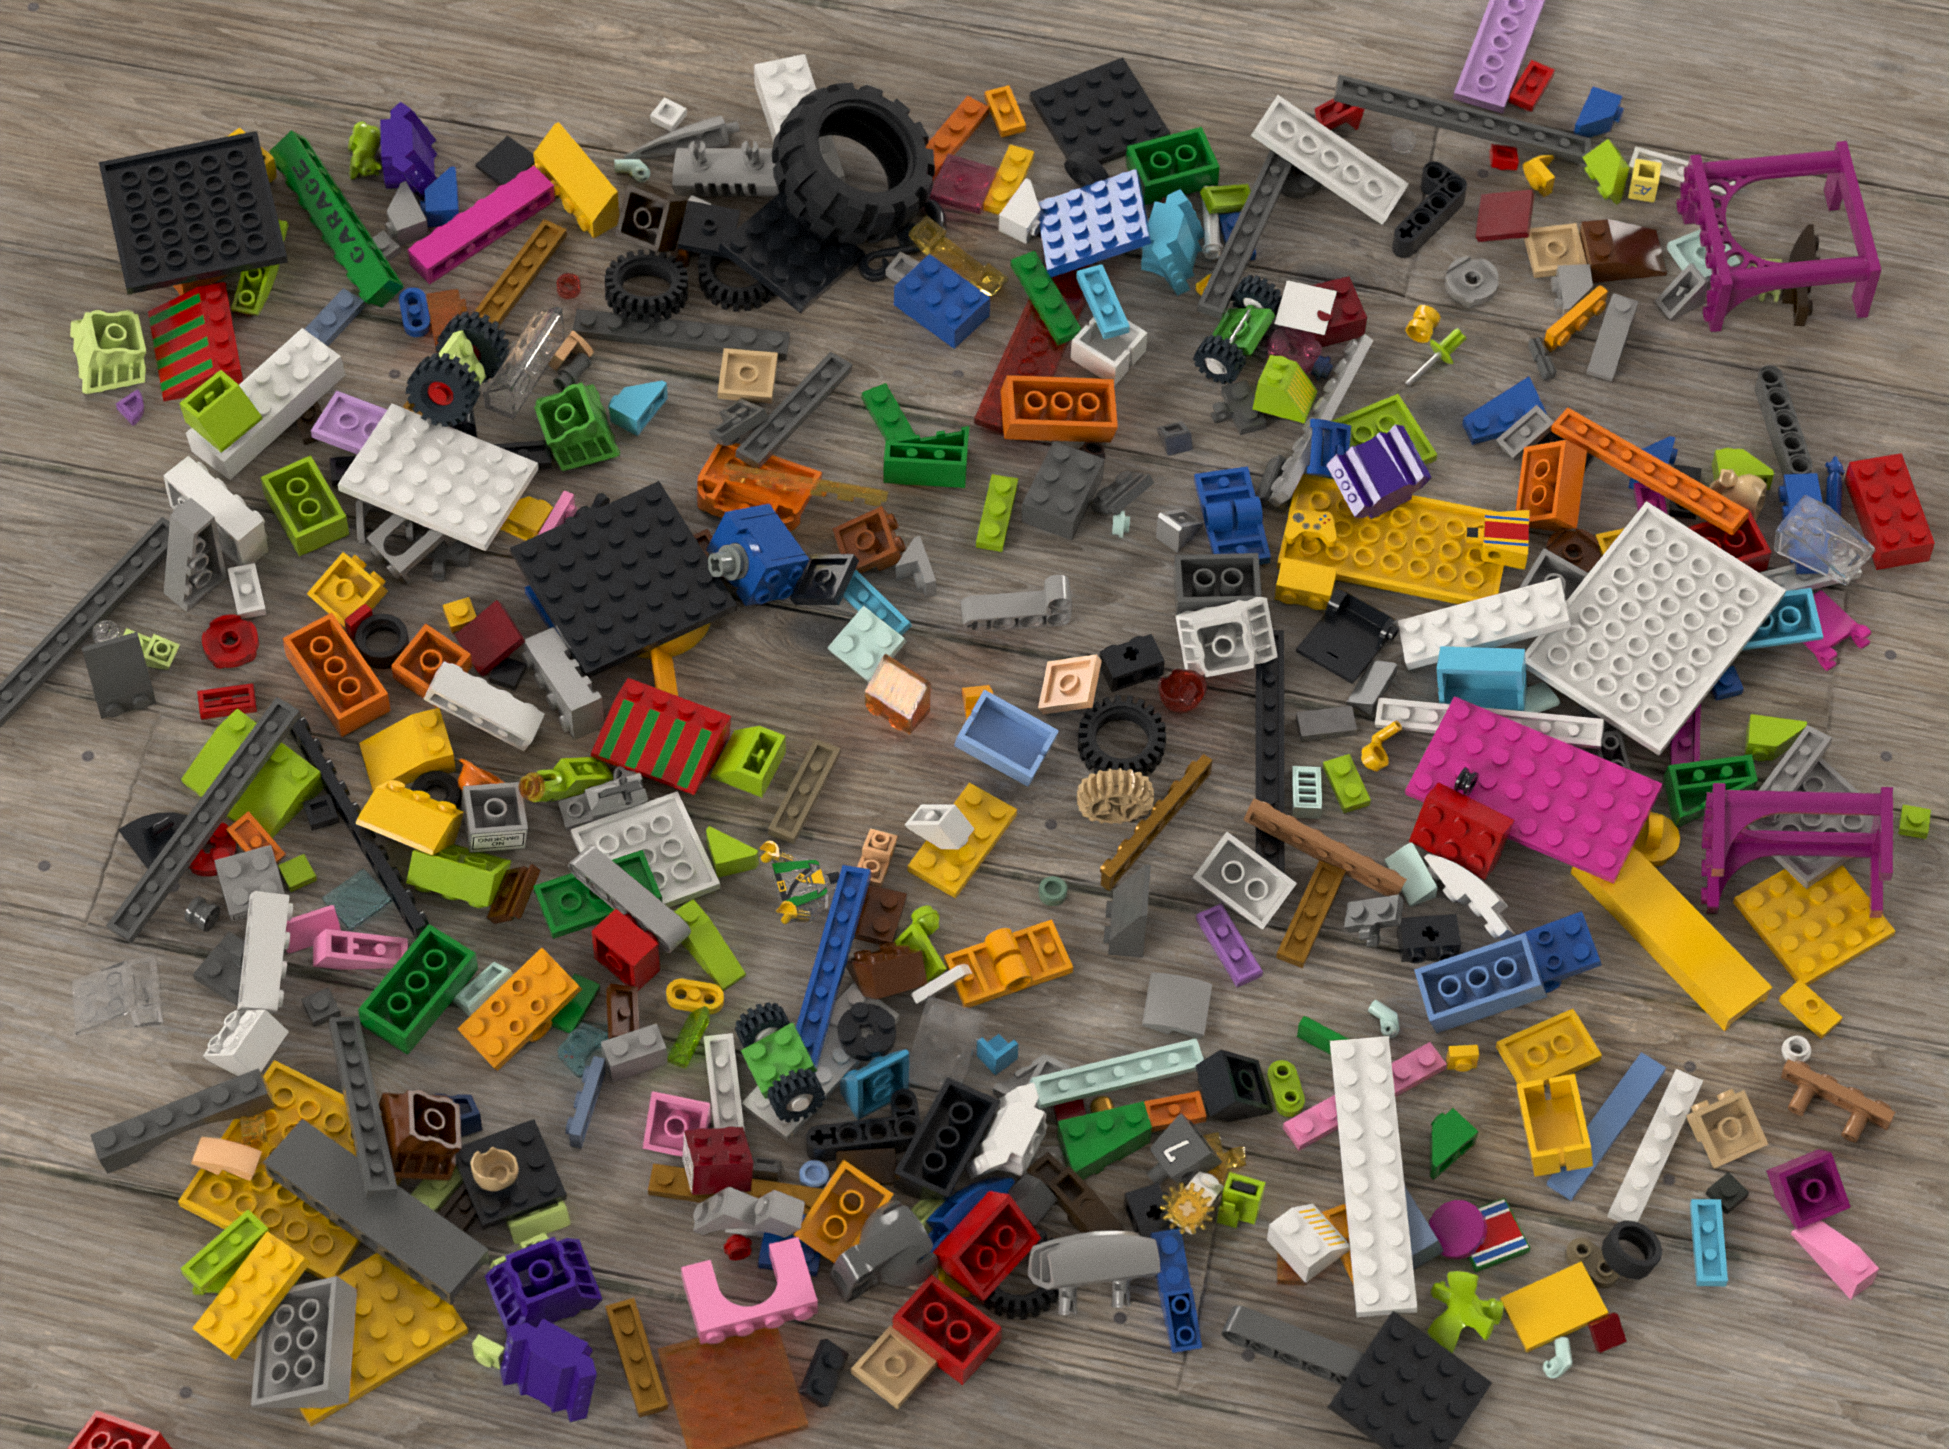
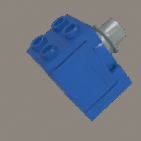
M770 504L726 512L706 548L710 555L708 558V569L713 577H724L734 587H737L736 593L745 606L764 604L778 599L784 600L791 596L796 583L803 575L804 569L810 560L779 516L775 514L776 512Z

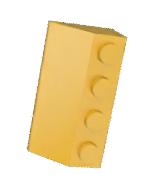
M559 122L555 123L534 151L535 164L533 166L554 185L555 196L558 195L562 200L565 210L569 214L573 213L577 218L580 228L583 231H588L593 238H596L618 224L620 216L618 191Z

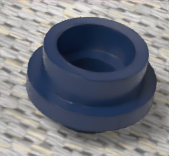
M1320 355L1316 360L1310 375L1315 377L1316 381L1319 382L1322 378L1327 379L1334 366L1330 364L1331 357L1327 356L1325 358Z

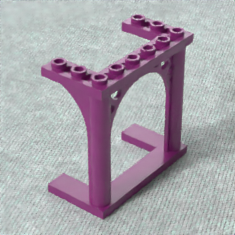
M1847 141L1836 142L1835 149L1829 151L1702 162L1701 154L1690 155L1688 166L1684 167V182L1680 183L1681 197L1676 201L1677 213L1682 214L1684 225H1700L1701 247L1706 249L1705 264L1706 268L1711 269L1712 273L1710 277L1711 289L1707 290L1706 295L1707 305L1703 306V319L1705 322H1708L1710 332L1721 331L1725 316L1743 301L1761 293L1786 288L1856 282L1852 293V300L1857 318L1868 317L1882 270ZM1828 174L1823 189L1829 211L1839 210L1843 198L1858 256L1790 263L1761 259L1743 249L1731 235L1726 222L1727 206L1731 198L1740 189L1757 181ZM1732 181L1736 182V184L1730 186L1729 184ZM1713 185L1719 186L1725 190L1726 195H1716L1709 188ZM1714 202L1719 203L1720 208H1715ZM1724 244H1728L1731 249L1725 252L1726 245ZM1734 255H1739L1743 258L1742 264L1737 267H1732L1728 264V259ZM1749 263H1753L1757 267L1750 266V268H1748Z
M1713 783L1712 792H1707L1702 832V849H1706V860L1702 859L1701 877H1707V887H1701V904L1706 905V914H1718L1723 889L1730 878L1746 864L1768 856L1870 858L1869 918H1881L1883 913V881H1891L1893 875V787H1881L1880 793L1725 790V783ZM1775 814L1874 816L1870 833L1745 829L1751 823Z

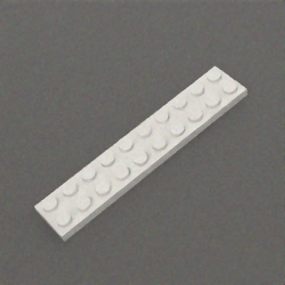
M1389 1036L1330 1041L1357 1317L1390 1315L1393 1311L1398 1314L1417 1313Z

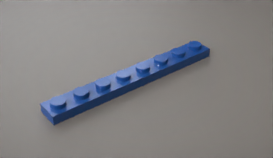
M842 865L797 1021L796 1029L816 1069L870 883V869Z

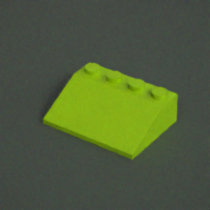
M236 709L214 731L181 778L182 783L202 797L257 723L239 709ZM281 742L226 817L236 822L249 811L273 838L303 809L302 802L314 799L324 789L321 772Z

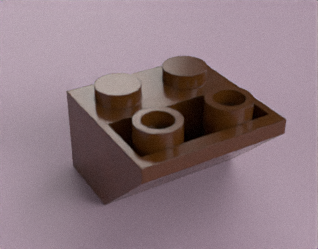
M894 942L879 945V950L873 952L871 950L854 952V957L847 960L846 968L864 997L880 999L928 984L922 951L910 949L909 945L896 946Z

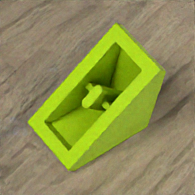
M710 826L707 827L706 842L717 878L753 870L758 867V850Z

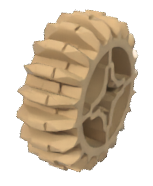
M1121 768L1118 770L1109 769V771L1099 770L1098 774H1089L1088 778L1082 779V783L1078 785L1077 805L1082 815L1089 817L1090 821L1098 820L1100 824L1104 822L1110 824L1131 823L1133 819H1142V816L1149 814V810L1153 808L1154 789L1152 788V783L1149 782L1148 777L1142 776L1141 772L1133 773L1132 769L1127 771Z

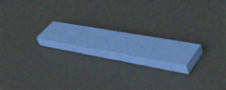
M1642 1052L1639 1054L1587 1126L1593 1167L1567 1171L1566 1166L1560 1167L1561 1172L1552 1174L1547 1181L1548 1187L1570 1201L1574 1199L1665 1073L1666 1067Z

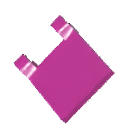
M1819 590L1813 596L1823 639L1802 643L1815 654L1820 665L1826 671H1829L1836 666V662L1833 659L1837 657V653L1832 647L1851 636L1853 642L1860 649H1863L1870 644V640L1867 637L1871 635V631L1865 625L1857 624L1822 590Z

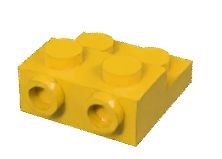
M342 552L308 591L307 595L329 614L333 613L337 621L345 628L344 620L363 604H367L373 610L387 594L388 590L383 586L386 581L375 571L369 574L364 570L367 564L354 554L351 558Z

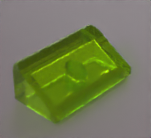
M703 1006L688 1015L667 1057L668 1063L684 1069L688 1067L710 1022L708 1007Z

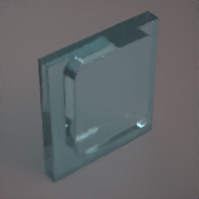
M364 868L322 897L323 902L327 906L334 905L337 917L350 931L392 902L388 894Z

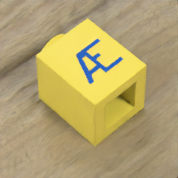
M1635 159L1629 199L1655 202L1662 163Z

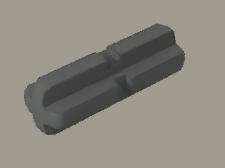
M1541 337L1530 339L1528 347L1534 361L1537 362L1536 365L1541 377L1544 380L1553 379L1556 376V368L1551 357L1547 355L1548 350Z

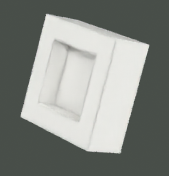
M664 97L651 113L650 122L672 132L686 117L687 109Z

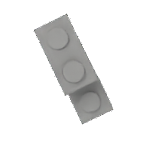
M727 1187L697 1205L693 1214L695 1220L693 1232L705 1235L724 1229H750L772 1233L785 1238L801 1229L805 1202L776 1190L758 1199Z

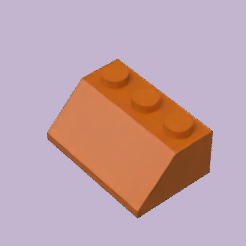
M1567 440L1524 447L1515 511L1529 510V528L1555 532L1561 529L1577 528L1587 456L1585 449Z

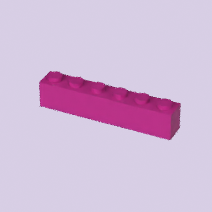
M535 166L520 172L516 178L505 185L499 186L495 192L484 199L478 200L468 210L458 213L451 221L437 227L424 239L416 241L408 249L410 266L429 285L553 203L555 201L554 185Z

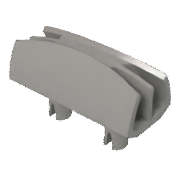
M692 141L688 148H677L672 181L674 193L676 196H776L780 192H778L773 176V167L776 165L772 163L773 148H759L756 141L753 143V148H750L748 141H745L741 148H706L705 143L701 141L700 148H698L695 141Z
M1130 1231L1088 1232L1061 1237L1033 1246L1029 1259L1028 1276L1035 1285L1047 1290L1059 1289L1058 1314L1069 1315L1070 1312L1078 1314L1077 1288L1089 1284L1112 1282V1307L1122 1308L1123 1305L1131 1307L1130 1281L1135 1278L1159 1274L1160 1260L1155 1239L1142 1237L1139 1233Z

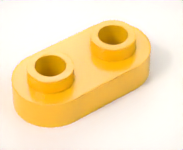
M675 979L668 984L666 989L667 1002L674 1009L712 1015L718 1013L724 1005L722 989L712 983ZM680 994L686 996L684 999L676 998ZM708 999L715 1001L712 1004L705 1003V1001Z

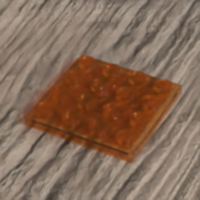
M764 1327L746 1336L734 1335L726 1337L723 1341L716 1344H709L708 1342L700 1344L699 1337L657 1348L686 1449H739L808 1429L807 1418L778 1327L772 1329Z

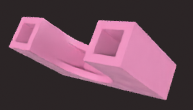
M798 1237L769 1244V1255L777 1280V1287L768 1300L756 1306L744 1307L735 1305L722 1295L711 1260L681 1267L682 1281L700 1344L707 1342L709 1344H716L723 1341L726 1337L734 1335L746 1336L757 1329L764 1327L770 1329L777 1328L784 1322L795 1319L804 1321L811 1318L814 1314H818V1301Z

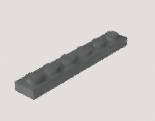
M830 351L768 416L769 418L763 421L736 449L735 457L758 470L852 372L853 364Z

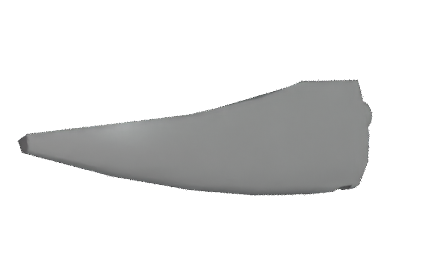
M721 115L711 117L660 136L624 155V158L643 159L674 155L677 148H688L692 141H695L698 148H700L701 141L705 143L706 148H719L730 145L728 134L739 132V125L737 121L725 124Z

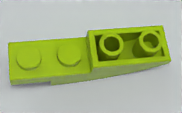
M278 220L284 242L288 223L287 221ZM280 264L243 271L231 311L258 316L270 294Z

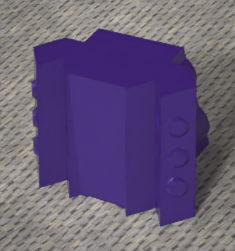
M400 101L390 110L391 119L380 120L381 158L386 189L399 188L400 184L406 181L411 191L425 200V189L437 179L435 176L434 158L438 154L431 147L437 140L416 113Z
M1397 424L1387 433L1379 432L1372 439L1360 445L1351 446L1344 455L1336 454L1326 464L1354 517L1357 518L1369 516L1373 519L1411 500L1412 493L1422 489L1432 478L1404 426Z
M555 1236L505 1255L506 1262L494 1266L485 1275L507 1335L509 1326L526 1322L537 1328L542 1319L553 1323L563 1318L575 1317L582 1309L593 1310L603 1300L579 1239L565 1238L556 1241Z
M542 1319L537 1328L526 1322L509 1326L500 1368L503 1386L518 1383L521 1396L528 1395L551 1408L552 1413L567 1410L569 1422L585 1419L588 1415L597 1375L593 1359L590 1358L593 1351L589 1343L545 1319Z

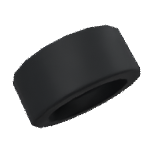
M381 613L372 615L363 620L356 629V648L370 667L376 669L392 668L391 665L409 644L406 625L399 618L391 614ZM391 631L398 635L399 643L389 651L375 652L367 648L366 640L375 632Z
M1627 1220L1617 1223L1603 1240L1601 1249L1604 1260L1612 1270L1625 1278L1636 1280L1645 1278L1651 1273L1661 1260L1663 1251L1660 1240L1653 1231L1641 1223ZM1619 1240H1626L1636 1245L1644 1254L1645 1260H1638L1628 1255L1620 1246Z

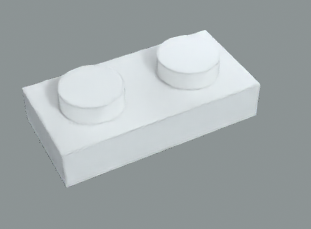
M255 563L228 568L237 614L241 616V619L266 615Z

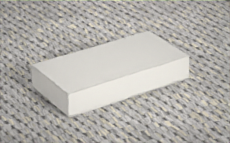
M968 964L958 965L913 992L912 997L916 1004L923 1003L972 974V971Z

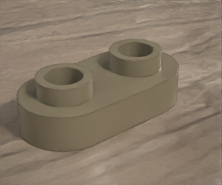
M1576 1238L1568 1244L1565 1253L1567 1263L1572 1266L1582 1261L1595 1286L1607 1289L1617 1283L1619 1275L1609 1267L1604 1260L1602 1250L1594 1243L1585 1238ZM1577 1249H1584L1586 1254H1579ZM1607 1267L1610 1272L1604 1273L1600 1268Z

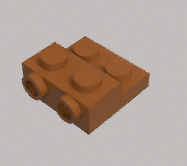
M882 506L832 528L840 554H854L859 560L856 570L860 574L874 567L879 571L891 567L899 562L903 555L902 552L906 551L901 536H896L895 530L899 528L893 513L888 514Z

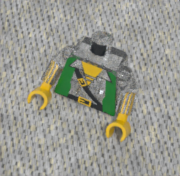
M766 841L760 847L761 850L766 851L761 856V860L764 863H768L771 860L774 862L772 863V879L780 903L776 912L783 913L781 922L783 924L813 922L828 907V891L836 889L840 875L839 872L823 875L819 861L779 850L775 842Z

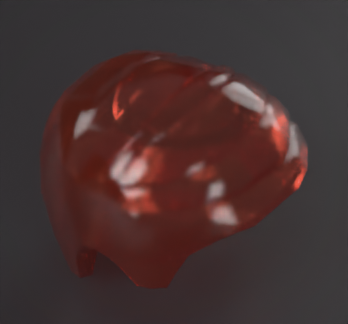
M1177 668L1167 678L1161 677L1158 683V690L1161 702L1168 710L1183 714L1190 712L1200 704L1206 694L1207 686L1204 677L1198 672Z

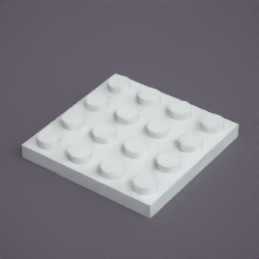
M678 791L571 829V836L579 854L588 845L596 847L610 860L643 850L662 895V903L669 908L720 889V882Z

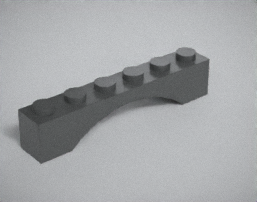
M258 1068L90 1134L98 1160L108 1174L136 1163L143 1155L157 1145L185 1131L219 1121L248 1119L275 1108L268 1085Z

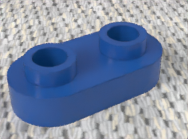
M418 288L403 290L399 296V305L404 330L409 336L422 337L431 329L425 293Z

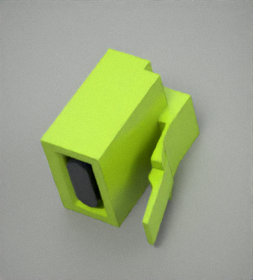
M1229 1172L1222 1194L1221 1205L1218 1209L1217 1223L1237 1228L1240 1220L1255 1225L1261 1208L1266 1182Z

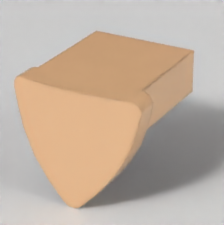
M572 330L548 365L557 371L570 353L576 355L584 353L590 358L594 351L580 335Z

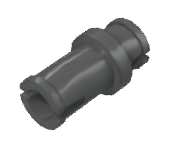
M578 353L567 367L564 366L558 371V376L553 380L554 385L559 390L564 391L567 386L577 384L579 381L578 377L591 366L589 357L584 353Z

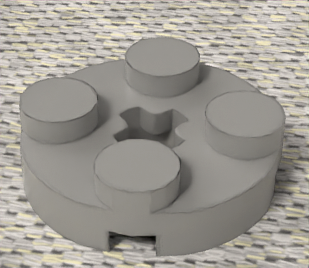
M1465 256L1450 264L1444 284L1448 294L1455 301L1461 303L1464 308L1469 309L1474 308L1476 305L1485 304L1495 296L1498 290L1499 276L1494 265L1486 259L1480 258L1478 261L1475 259L1471 260V256ZM1467 278L1471 280L1477 279L1478 281L1476 284L1467 283Z

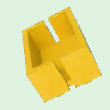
M1575 1074L1549 1078L1550 1100L1545 1099L1543 1079L1516 1084L1534 1177L1561 1172L1560 1167L1566 1166L1567 1171L1593 1167L1591 1144Z

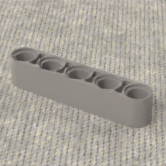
M588 845L568 864L571 873L614 910H619L623 915L629 914L641 930L652 933L658 940V946L665 952L671 953L691 934L689 926L681 917L593 845Z

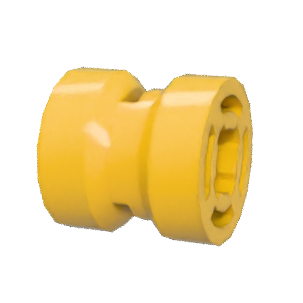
M1426 305L1418 306L1413 314V319L1409 321L1406 327L1407 335L1416 342L1427 343L1433 335V329L1440 322V314L1432 307Z

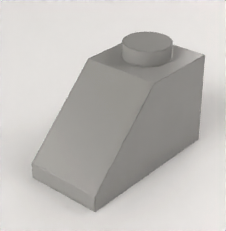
M402 182L387 210L388 222L385 223L387 234L391 238L394 237L400 246L428 236L427 220L407 182Z

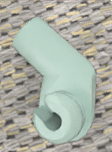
M639 159L615 160V173H629L638 182H645L649 179L650 170Z
M1375 999L1371 1003L1368 1012L1380 1019L1381 1033L1384 1037H1396L1400 1030L1398 1014Z
M1561 1337L1555 1339L1556 1356L1549 1362L1546 1360L1543 1364V1370L1549 1378L1561 1377L1572 1366L1569 1338Z

